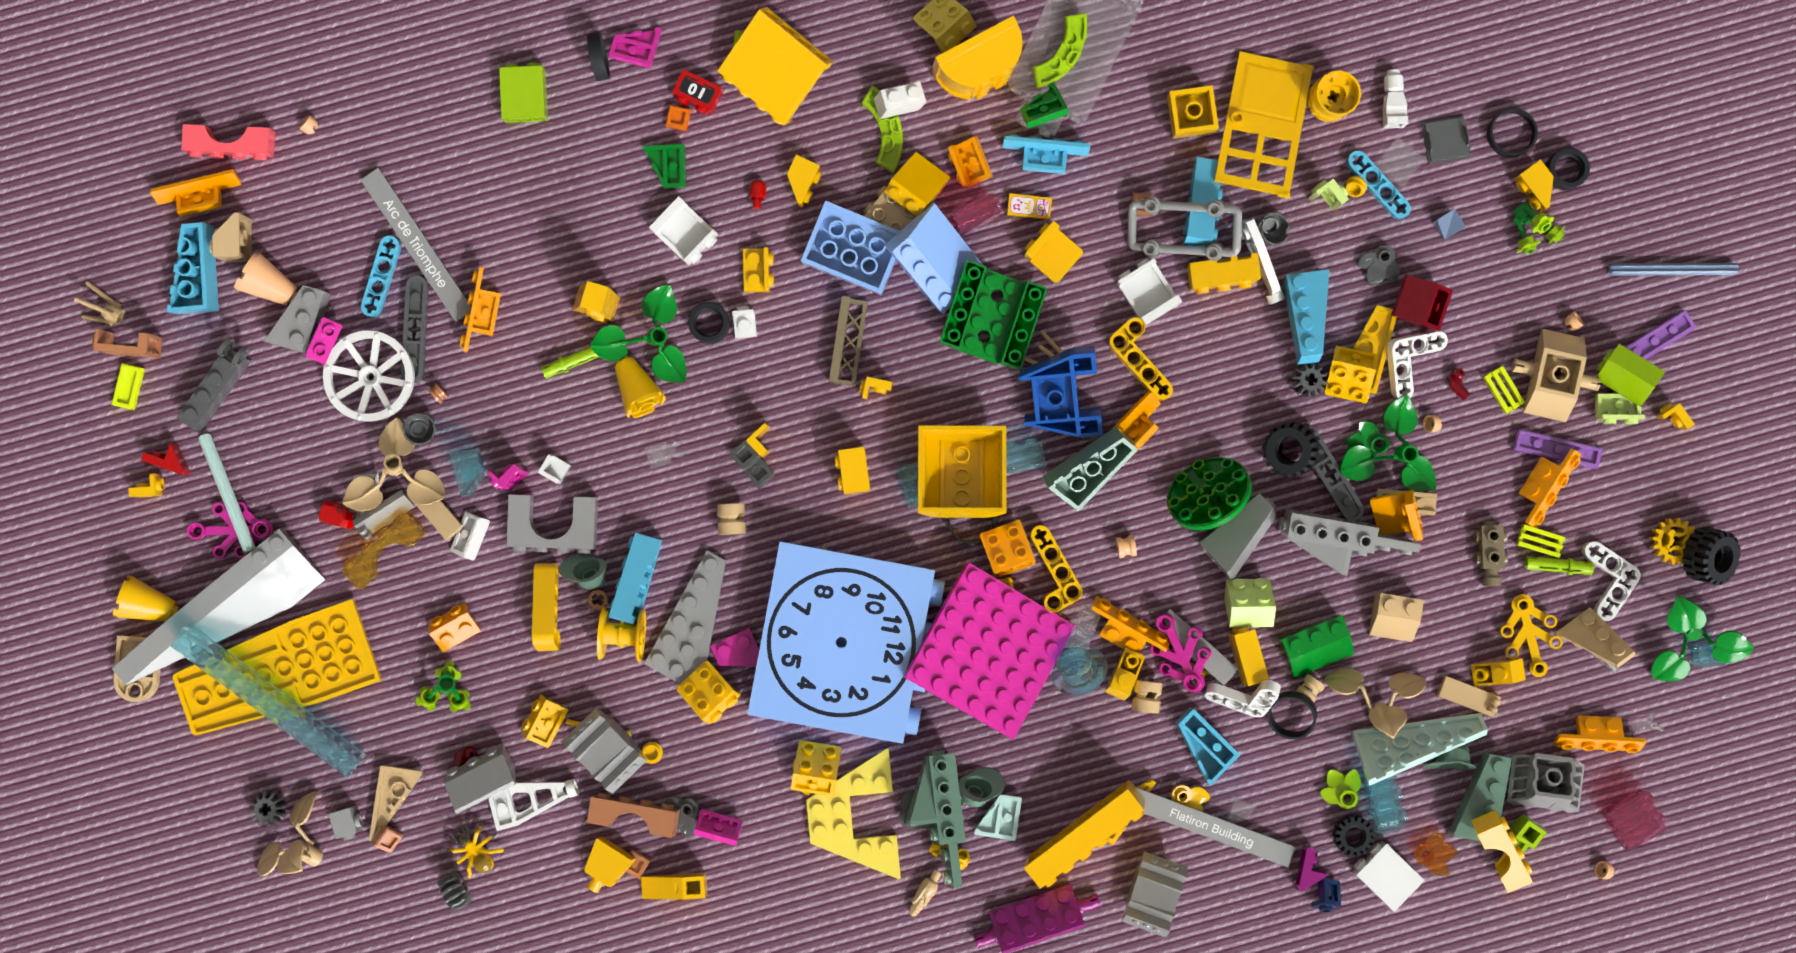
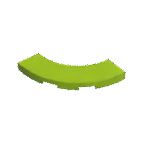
M1086 13L1064 17V36L1057 52L1045 63L1032 67L1036 89L1059 80L1078 61L1087 36Z
M872 85L861 105L874 116L881 131V149L875 163L894 174L902 154V126L898 115L883 119L879 118L874 98L880 90Z

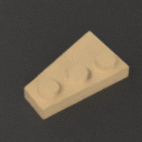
M1588 608L1556 632V636L1562 640L1565 639L1573 643L1574 646L1591 652L1595 657L1616 668H1619L1635 656V651L1592 608Z

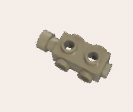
M1484 521L1483 526H1477V530L1473 534L1474 543H1478V552H1475L1474 555L1475 565H1479V569H1485L1483 587L1501 586V577H1499L1498 569H1505V564L1508 563V554L1504 550V543L1507 542V532L1504 530L1503 525H1496V521ZM1491 532L1495 533V540L1490 538ZM1492 554H1495V555H1496V561H1495V562H1493V561L1491 560V555H1492Z

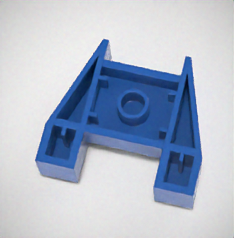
M1095 345L1073 347L1020 370L1019 381L1031 380L1035 409L1034 414H1025V426L1080 438L1103 436L1101 407L1079 409L1076 382L1077 375L1097 374Z

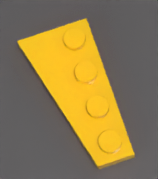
M1378 305L1353 347L1355 350L1379 355L1370 391L1372 394L1377 393L1387 356V345L1391 340L1396 322V317L1391 316L1393 309Z

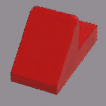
M170 443L166 455L152 450V453L144 452L141 461L181 475H189L190 473L177 444Z

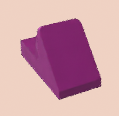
M1303 845L1295 882V888L1298 891H1304L1328 876L1324 871L1312 869V866L1316 865L1318 854L1315 853L1316 849L1312 846Z

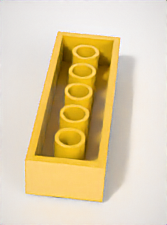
M1128 780L1030 854L1026 859L1024 869L1040 889L1045 885L1047 887L1051 886L1057 881L1056 877L1062 872L1067 874L1075 867V862L1079 859L1081 861L1087 859L1092 854V849L1096 846L1101 848L1109 841L1108 837L1112 834L1118 835L1124 831L1129 821L1133 820L1135 822L1144 815L1145 799L1132 782Z

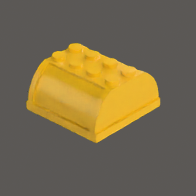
M1014 15L935 57L932 74L941 88L950 95L960 99L971 100L975 97L976 100H979L988 95L989 89L994 87L995 90H998L1005 86L1019 60L1022 50V35Z
M918 426V513L937 518H988L1006 514V426Z

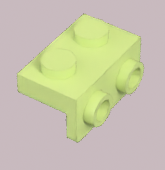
M1334 179L1329 182L1324 180L1311 190L1312 195L1308 198L1311 202L1321 194L1333 211L1349 200L1346 189L1342 185H1338Z
M1595 394V420H1603V424H1616V420H1624V424H1638V420L1645 419V415H1641V407L1620 394Z

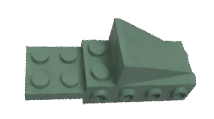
M944 750L928 752V757H923L924 761L905 825L932 824V827H929L930 841L933 840L935 845H943V848H940L941 861L945 862L946 870H943L944 884L947 883L948 887L952 889L963 888L957 843L966 842L955 753L945 754Z

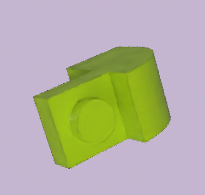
M1526 815L1518 817L1511 824L1512 829L1509 831H1512L1516 838L1517 844H1515V847L1520 846L1523 853L1528 847L1534 850L1547 833L1543 826Z

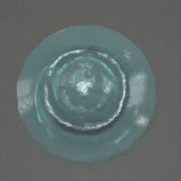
M1093 647L1068 648L1062 653L1053 667L1051 674L1053 684L1059 692L1067 696H1080L1090 693L1099 687L1105 679L1108 670L1107 659L1100 650Z

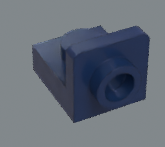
M1326 877L1318 881L1319 900L1311 902V907L1319 909V912L1330 913L1333 909L1342 907L1340 881Z

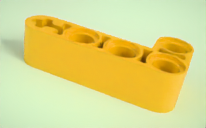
M1131 318L1109 338L1108 347L1147 391H1151L1159 401L1166 400L1172 395L1173 387L1135 345L1134 341L1145 331V323L1140 318ZM1137 323L1140 327L1139 333H1132L1129 330V325ZM1115 337L1123 339L1124 346L1122 348L1114 346L1113 339ZM1129 353H1135L1138 356L1137 364H1131L1128 361ZM1144 369L1152 371L1153 377L1151 380L1143 378L1142 371ZM1158 378L1160 381L1157 382V385L1159 387H1166V390L1164 391L1166 395H1159V388L1157 387V385L1155 384L1151 387L1149 384L1153 383Z
M1042 525L1035 526L1030 532V539L1058 587L1044 596L1043 606L1050 612H1058L1078 601L1082 596V588L1049 529ZM1037 529L1045 531L1043 536L1045 542L1051 541V544L1045 545L1042 549L1039 547V545H1043L1041 539H1035ZM1048 548L1056 550V557L1053 560H1048L1045 557V551ZM1061 566L1067 570V575L1063 579H1059L1056 576V570ZM1073 585L1077 588L1078 593L1075 597L1070 598L1067 596L1066 590L1069 586ZM1052 596H1056L1059 600L1056 608H1050L1047 604L1048 599Z
M536 563L534 565L532 643L537 651L560 650V633L557 629L559 580L557 563Z

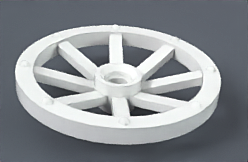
M359 331L341 339L332 348L323 369L324 388L333 406L347 417L366 422L383 420L397 413L408 401L415 381L413 362L405 347L395 338L377 331ZM363 339H373L369 366L352 343ZM381 340L393 347L397 354L377 368ZM345 348L348 349L361 367L360 371L334 366L337 358ZM402 359L405 368V380L382 375V373ZM333 372L358 377L359 380L336 393L333 385ZM371 373L374 374L373 380L369 379ZM381 382L403 386L400 396L393 404L390 403L381 387ZM365 386L357 412L347 407L340 400ZM372 388H374L385 410L365 414Z

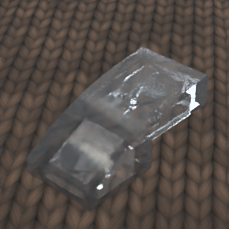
M1082 604L1064 646L1084 655L1101 615L1093 611L1091 607Z

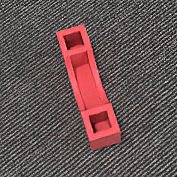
M183 124L181 150L188 153L189 157L202 158V154L210 155L211 158L223 159L224 155L232 156L233 159L244 160L245 156H252L255 160H267V157H274L275 131L270 128L247 127L245 133L238 140L231 143H221L215 139L212 130L207 126Z

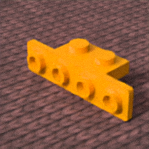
M231 169L150 189V194L158 205L176 201L177 213L180 217L222 207L221 190L240 186L241 180L236 172Z
M482 266L479 267L478 271L474 270L472 283L476 285L474 292L470 291L468 304L472 305L471 311L465 314L464 319L467 332L461 335L459 347H463V352L465 353L468 352L471 332L493 336L501 293L480 289L484 270Z
M1147 391L1114 427L1117 426L1130 436L1139 449L1159 429L1148 417L1161 403L1151 391Z
M1570 449L1560 466L1541 457L1521 488L1519 494L1536 503L1525 521L1531 527L1536 528L1537 525L1543 522L1549 506L1555 503L1558 492L1567 484L1568 476L1573 469L1578 467L1581 454L1575 449Z
M1095 597L1091 609L1108 619L1099 636L1123 650L1128 648L1139 653L1146 642H1149L1159 649L1167 651L1170 640L1164 632L1155 630L1145 621L1131 616L1126 610L1115 607L1107 599Z
M1578 715L1576 718L1578 735L1559 734L1553 742L1554 747H1560L1564 750L1579 748L1585 751L1599 749L1606 752L1618 750L1636 753L1644 747L1646 739L1624 737L1621 717Z

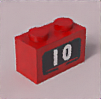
M683 69L672 93L676 97L675 101L684 106L691 104L695 106L694 110L703 115L707 113L713 115L724 91L722 87Z

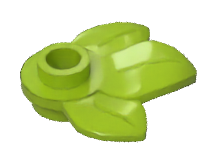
M1352 769L1344 776L1336 770H1329L1326 777L1328 787L1320 791L1324 801L1329 804H1338L1344 809L1355 807L1358 802L1357 792L1361 787V779L1358 772ZM1345 794L1350 795V800L1348 802H1345L1343 800V796Z

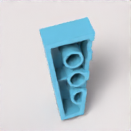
M1196 158L1189 191L1192 197H1189V203H1209L1215 199H1222L1223 189H1219L1220 183L1214 181L1218 160ZM1186 211L1189 214L1183 229V235H1186L1181 245L1208 247L1212 241L1216 242L1218 229L1215 228V221L1218 222L1219 217H1211L1208 212Z
M203 222L181 224L177 247L178 259L177 264H174L173 272H175L173 285L170 287L169 294H171L170 305H167L166 312L179 315L219 311L216 258L210 252V241H212V235L214 234L213 225Z
M635 533L634 536L630 537L627 547L630 549L629 554L622 563L621 569H623V572L616 584L615 590L617 591L610 605L609 618L637 624L638 615L644 607L662 544L661 539L640 533Z

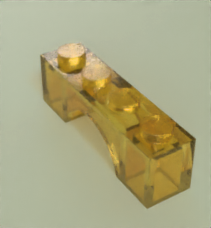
M401 513L393 520L394 524L389 529L387 527L382 529L377 534L378 538L373 543L369 541L360 549L362 552L357 557L352 556L344 562L345 567L341 571L357 590L364 589L379 576L377 560L385 547L394 543L413 547L428 533L412 513Z

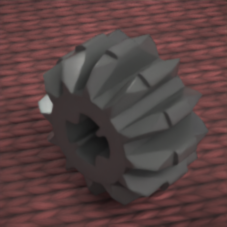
M1310 363L1309 367L1307 364H1301V369L1298 367L1294 369L1297 375H1292L1291 379L1297 381V383L1291 386L1292 388L1299 387L1297 395L1304 392V398L1307 399L1311 393L1313 398L1318 397V392L1323 393L1325 391L1321 385H1327L1328 381L1322 380V378L1328 374L1327 372L1320 373L1323 368L1321 365L1315 369V363ZM1310 375V379L1314 380V383L1309 384L1308 381H1305V378Z
M264 790L263 794H255L256 800L250 801L254 808L249 809L248 812L255 813L252 820L259 819V826H263L266 823L267 827H271L273 823L279 824L281 822L280 817L286 816L282 809L287 808L288 805L281 803L284 800V796L277 798V791H273L270 794L269 790ZM265 806H271V811H266Z
M459 873L447 874L438 881L441 895L452 910L462 909L471 902V893Z

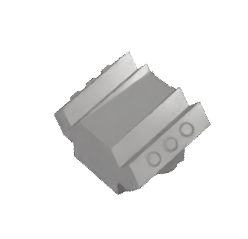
M597 708L562 740L565 749L572 752L575 759L582 763L594 779L601 782L604 789L612 794L647 761L633 738L613 718L610 719Z
M1540 753L1512 755L1507 802L1511 805L1546 808L1552 811L1579 812L1585 765L1579 761H1573V758Z
M1144 851L1133 876L1122 922L1166 938L1170 932L1171 922L1175 915L1183 883L1187 877L1188 867Z

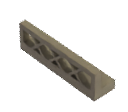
M842 296L829 377L830 383L855 387L868 301L851 299V297ZM850 304L863 306L862 314L855 319L849 313ZM848 316L852 320L849 324H847ZM861 318L859 326L856 321H858ZM854 323L859 329V334L850 340L846 334V329ZM845 337L849 341L846 345H844ZM858 339L857 347H855L853 342H855ZM851 344L856 354L854 358L847 361L843 356V350ZM842 359L845 361L843 366H841ZM854 361V367L852 368L850 363ZM846 366L853 372L851 381L839 379L840 371Z

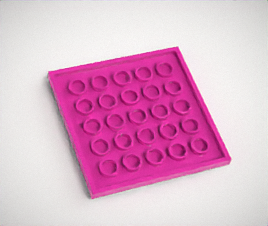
M966 562L903 677L1014 740L1072 634L1075 625L1048 611L1042 605L973 564Z

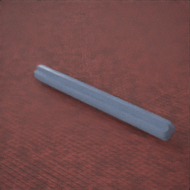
M1612 263L1608 266V274L1610 276L1738 274L1739 267L1737 263Z

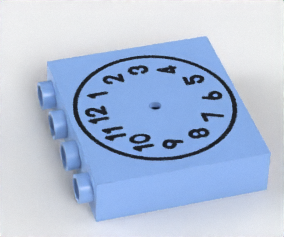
M779 542L747 715L902 744L905 733L917 735L921 709L910 707L913 690L925 692V689L905 679L903 676L932 625L931 622H926L928 606H941L945 581L934 579L935 570Z

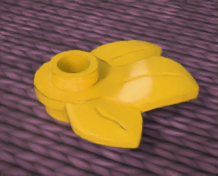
M1179 784L1171 791V799L1173 801L1202 812L1203 807L1201 804L1210 799L1208 792L1199 786L1190 788L1185 784ZM1185 793V796L1180 799V794Z

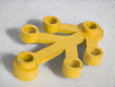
M1520 594L1513 598L1511 603L1513 612L1506 624L1501 626L1499 630L1501 636L1505 638L1512 637L1514 634L1513 627L1521 617L1523 626L1512 644L1505 649V655L1510 659H1516L1519 656V648L1526 639L1532 660L1528 666L1529 672L1536 677H1542L1547 673L1548 666L1541 660L1535 636L1547 642L1553 649H1559L1563 641L1560 637L1552 636L1532 624L1530 615L1543 621L1544 626L1548 628H1553L1557 625V618L1535 608L1531 597ZM1520 602H1526L1527 606L1525 609L1519 607ZM1547 618H1553L1554 622L1552 625H1547ZM1506 627H1509V628H1510V634H1509V635H1504V634H1503V629H1504V628H1506ZM1555 638L1559 640L1557 646L1552 645V640ZM1511 648L1516 650L1514 656H1509L1508 654ZM1539 664L1542 665V671L1536 672L1535 667Z

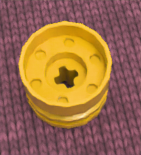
M1341 70L1331 71L1313 83L1309 89L1307 105L1311 114L1324 122H1334L1354 111L1358 106L1361 98L1360 85L1356 78L1348 72ZM1328 96L1333 97L1334 100H1328Z

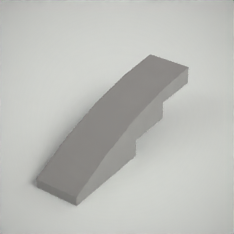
M1170 609L1167 613L1175 618L1174 628L1185 649L1189 638L1188 631L1191 627ZM1165 618V623L1170 625V620ZM1192 631L1193 636L1198 637V633ZM1201 637L1197 640L1191 658L1197 662V651L1202 647L1210 648L1212 655L1206 660L1204 669L1224 686L1238 669ZM1201 651L1202 656L1207 657L1206 651Z

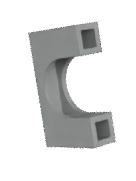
M508 495L507 547H513V551L526 552V547H533L534 552H547V548H556V553H569V549H578L577 553L590 554L591 549L597 548L598 498L574 497L573 521L570 529L560 538L548 539L542 536L534 526V496Z

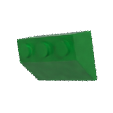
M1339 614L1277 638L1293 678L1354 655L1351 635L1343 615Z

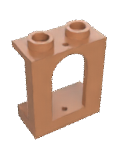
M95 329V334L92 336L91 342L94 351L111 355L161 359L162 337L148 333H139L138 346L135 347L114 345L115 333L101 329Z

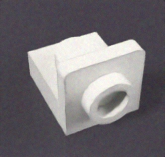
M749 306L736 307L737 311H732L735 339L757 337L755 311L749 309Z

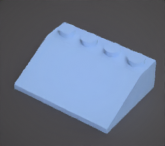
M825 201L801 262L882 296L896 261L884 245L900 231Z
M935 203L927 207L884 245L933 307L942 314L951 307L965 261L969 260L983 265Z

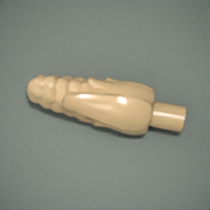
M937 869L934 870L930 878H925L921 882L911 901L912 905L909 910L911 916H917L936 893L938 888L937 881L942 875Z

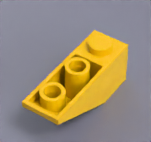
M706 872L641 877L642 899L685 900L705 898L707 896Z

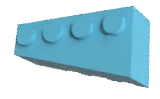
M1329 269L1288 274L1283 282L1297 365L1319 362L1323 355Z

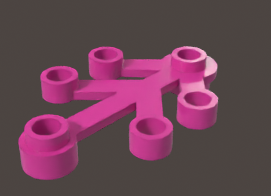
M238 502L239 506L241 504L244 506L243 517L252 525L247 527L254 544L258 540H266L274 531L272 523L267 519H258L249 511L246 503ZM215 503L212 507L213 513L220 516L229 526L205 527L204 524L195 522L188 526L187 534L193 540L203 539L206 535H229L220 546H216L213 549L214 557L223 559L228 555V550L238 540V537L224 503ZM219 505L223 507V511L221 513L217 512V507ZM261 526L266 527V532L264 534L260 532ZM198 527L202 530L200 535H197L195 532ZM241 545L237 546L234 550V554L238 558H244L249 554L245 553L243 556L239 554V549L242 548ZM219 548L223 549L222 556L217 554Z
M1168 613L1162 614L1157 618L1156 626L1160 631L1167 633L1175 652L1169 649L1166 652L1163 650L1157 652L1154 645L1151 646L1150 651L1154 656H1162L1180 664L1184 672L1174 669L1173 664L1166 661L1160 665V673L1182 681L1186 690L1190 692H1199L1205 685L1202 671L1206 660L1211 657L1212 652L1208 647L1200 648L1197 651L1198 660L1194 669L1190 659L1197 640L1202 637L1203 632L1199 627L1191 628L1188 631L1189 638L1184 649L1174 628L1175 618ZM1165 618L1170 620V625L1165 623ZM1192 631H1196L1198 637H1194ZM1201 651H1206L1207 657L1202 656ZM1164 665L1169 667V672L1164 670ZM1195 678L1198 683L1193 684L1191 679Z

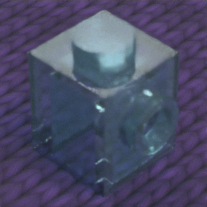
M1709 643L1690 645L1693 667L1724 666L1726 663L1720 662L1712 656L1714 646H1711Z

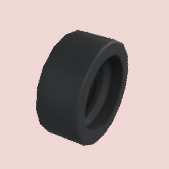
M1564 148L1552 154L1545 165L1554 176L1552 186L1559 190H1571L1582 185L1590 172V163L1587 156L1575 148ZM1571 157L1577 162L1579 175L1575 180L1565 182L1557 176L1555 165L1560 158Z
M704 302L692 309L689 314L688 326L690 332L697 340L702 343L712 344L719 342L726 336L729 331L730 320L722 306L713 302ZM707 310L718 313L722 321L720 330L710 336L702 334L696 325L699 314Z

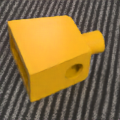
M603 836L597 838L584 869L587 874L592 876L587 888L598 893L603 884L608 887L615 885L626 870L635 862L636 857L631 856L628 852Z

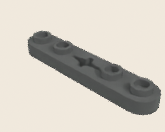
M418 275L410 277L406 282L403 346L408 351L413 362L415 372L414 383L421 381L425 373L429 284L425 278ZM417 318V327H420L421 330L416 332V341H414V333L410 331V327H414L415 319ZM402 362L401 374L403 379L405 380V368Z
M1308 426L1309 429L1313 428L1316 431L1314 433L1315 436L1319 435L1320 438L1318 444H1322V449L1319 450L1321 457L1317 459L1318 463L1313 467L1314 471L1344 519L1351 521L1359 520L1364 513L1362 503L1346 477L1340 473V467L1318 431L1314 427ZM1297 440V443L1299 444L1300 448L1302 449V446H1301L1300 442ZM1323 464H1325L1329 470L1334 469L1335 473H1333V477L1336 481L1335 484L1333 483L1334 481L1330 477H1325L1324 474H1326L1327 471Z

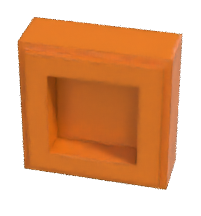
M670 105L665 126L667 128L687 131L691 109Z

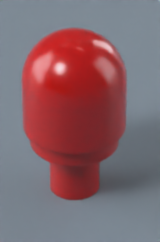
M760 179L753 180L749 187L750 200L753 201L752 209L755 210L761 209V201H764L766 198L767 187L765 182Z

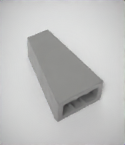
M1260 493L1248 502L1236 517L1219 526L1200 542L1203 551L1230 580L1235 578L1277 517L1274 510L1275 504L1270 498L1267 497L1265 499Z

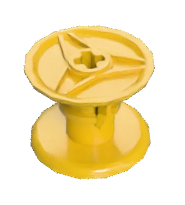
M602 606L597 633L598 660L604 658L607 644L618 645L620 648H623L624 645L635 646L636 660L641 663L646 638L645 609L640 610L637 624H625L623 621L621 623H609L608 609L606 606Z

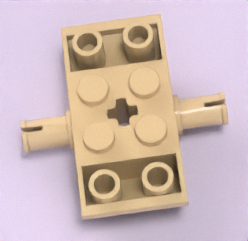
M1541 329L1534 362L1514 359L1512 365L1516 366L1512 367L1511 371L1530 375L1523 413L1566 422L1578 399L1580 387L1594 391L1599 390L1600 385L1597 383H1601V378L1583 374L1587 358L1585 338ZM1555 371H1556V374L1559 375V378H1556V377H1555V375H1554V372H1555Z

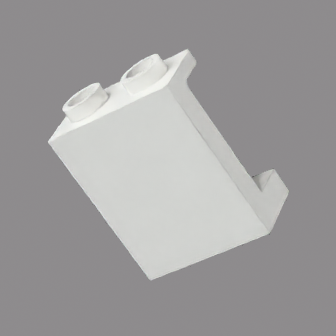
M679 196L649 227L688 266L700 260L702 257L701 252L706 247L708 249L716 243L718 235Z
M1148 258L1137 264L1138 269L1133 272L1130 270L1125 271L1118 276L1120 280L1116 283L1136 316L1144 321L1145 326L1182 303L1179 295H1175L1159 270L1155 258L1151 261Z
M1381 841L1373 845L1369 850L1370 854L1365 859L1361 858L1356 862L1353 873L1395 912L1425 880L1387 843Z

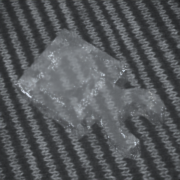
M677 441L668 448L667 442L645 448L651 469L671 464V457L673 456L677 458L684 457L686 455L685 452L680 454L676 452V447L683 445V443Z

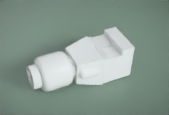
M1398 69L1388 70L1387 75L1384 77V91L1387 94L1384 96L1382 107L1383 129L1404 128L1408 124V105L1404 92H1402L1404 90L1403 75L1400 74Z

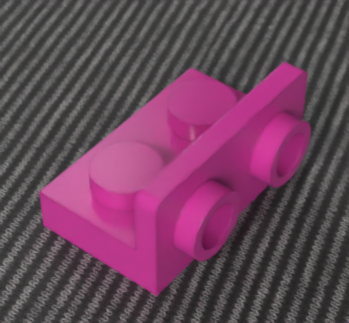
M322 317L305 352V356L325 365L343 325Z
M509 464L502 470L501 474L491 470L487 474L491 477L489 482L494 487L512 491L529 472L523 466L517 464L511 466Z
M701 809L694 835L736 846L743 820Z

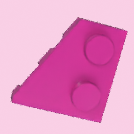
M657 27L655 30L647 32L640 30L634 31L631 34L614 35L609 58L651 69L662 28Z
M750 628L710 646L719 666H757L760 649Z

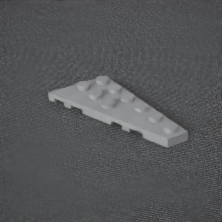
M708 550L706 551L647 657L645 665L681 684L703 662L708 660L726 560Z

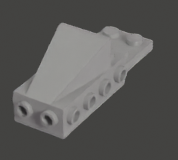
M1286 508L1284 518H1280L1278 525L1281 535L1345 576L1348 575L1352 552L1356 555L1367 556V553L1374 554L1376 547L1378 550L1389 552L1391 548H1394L1395 551L1401 554L1412 555V552L1419 553L1421 544L1412 539L1378 534L1379 528L1371 523L1351 521Z

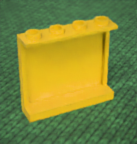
M768 7L758 10L718 72L726 82L734 84L739 88L738 91L743 96L751 98L760 110L767 111L776 123L786 125L793 120L791 118L824 70L829 69L834 61Z

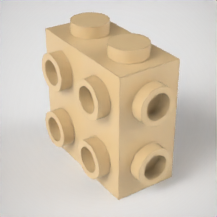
M884 185L877 194L879 197L874 204L870 202L863 211L865 213L864 217L901 231L917 216L885 194L884 191L887 187Z

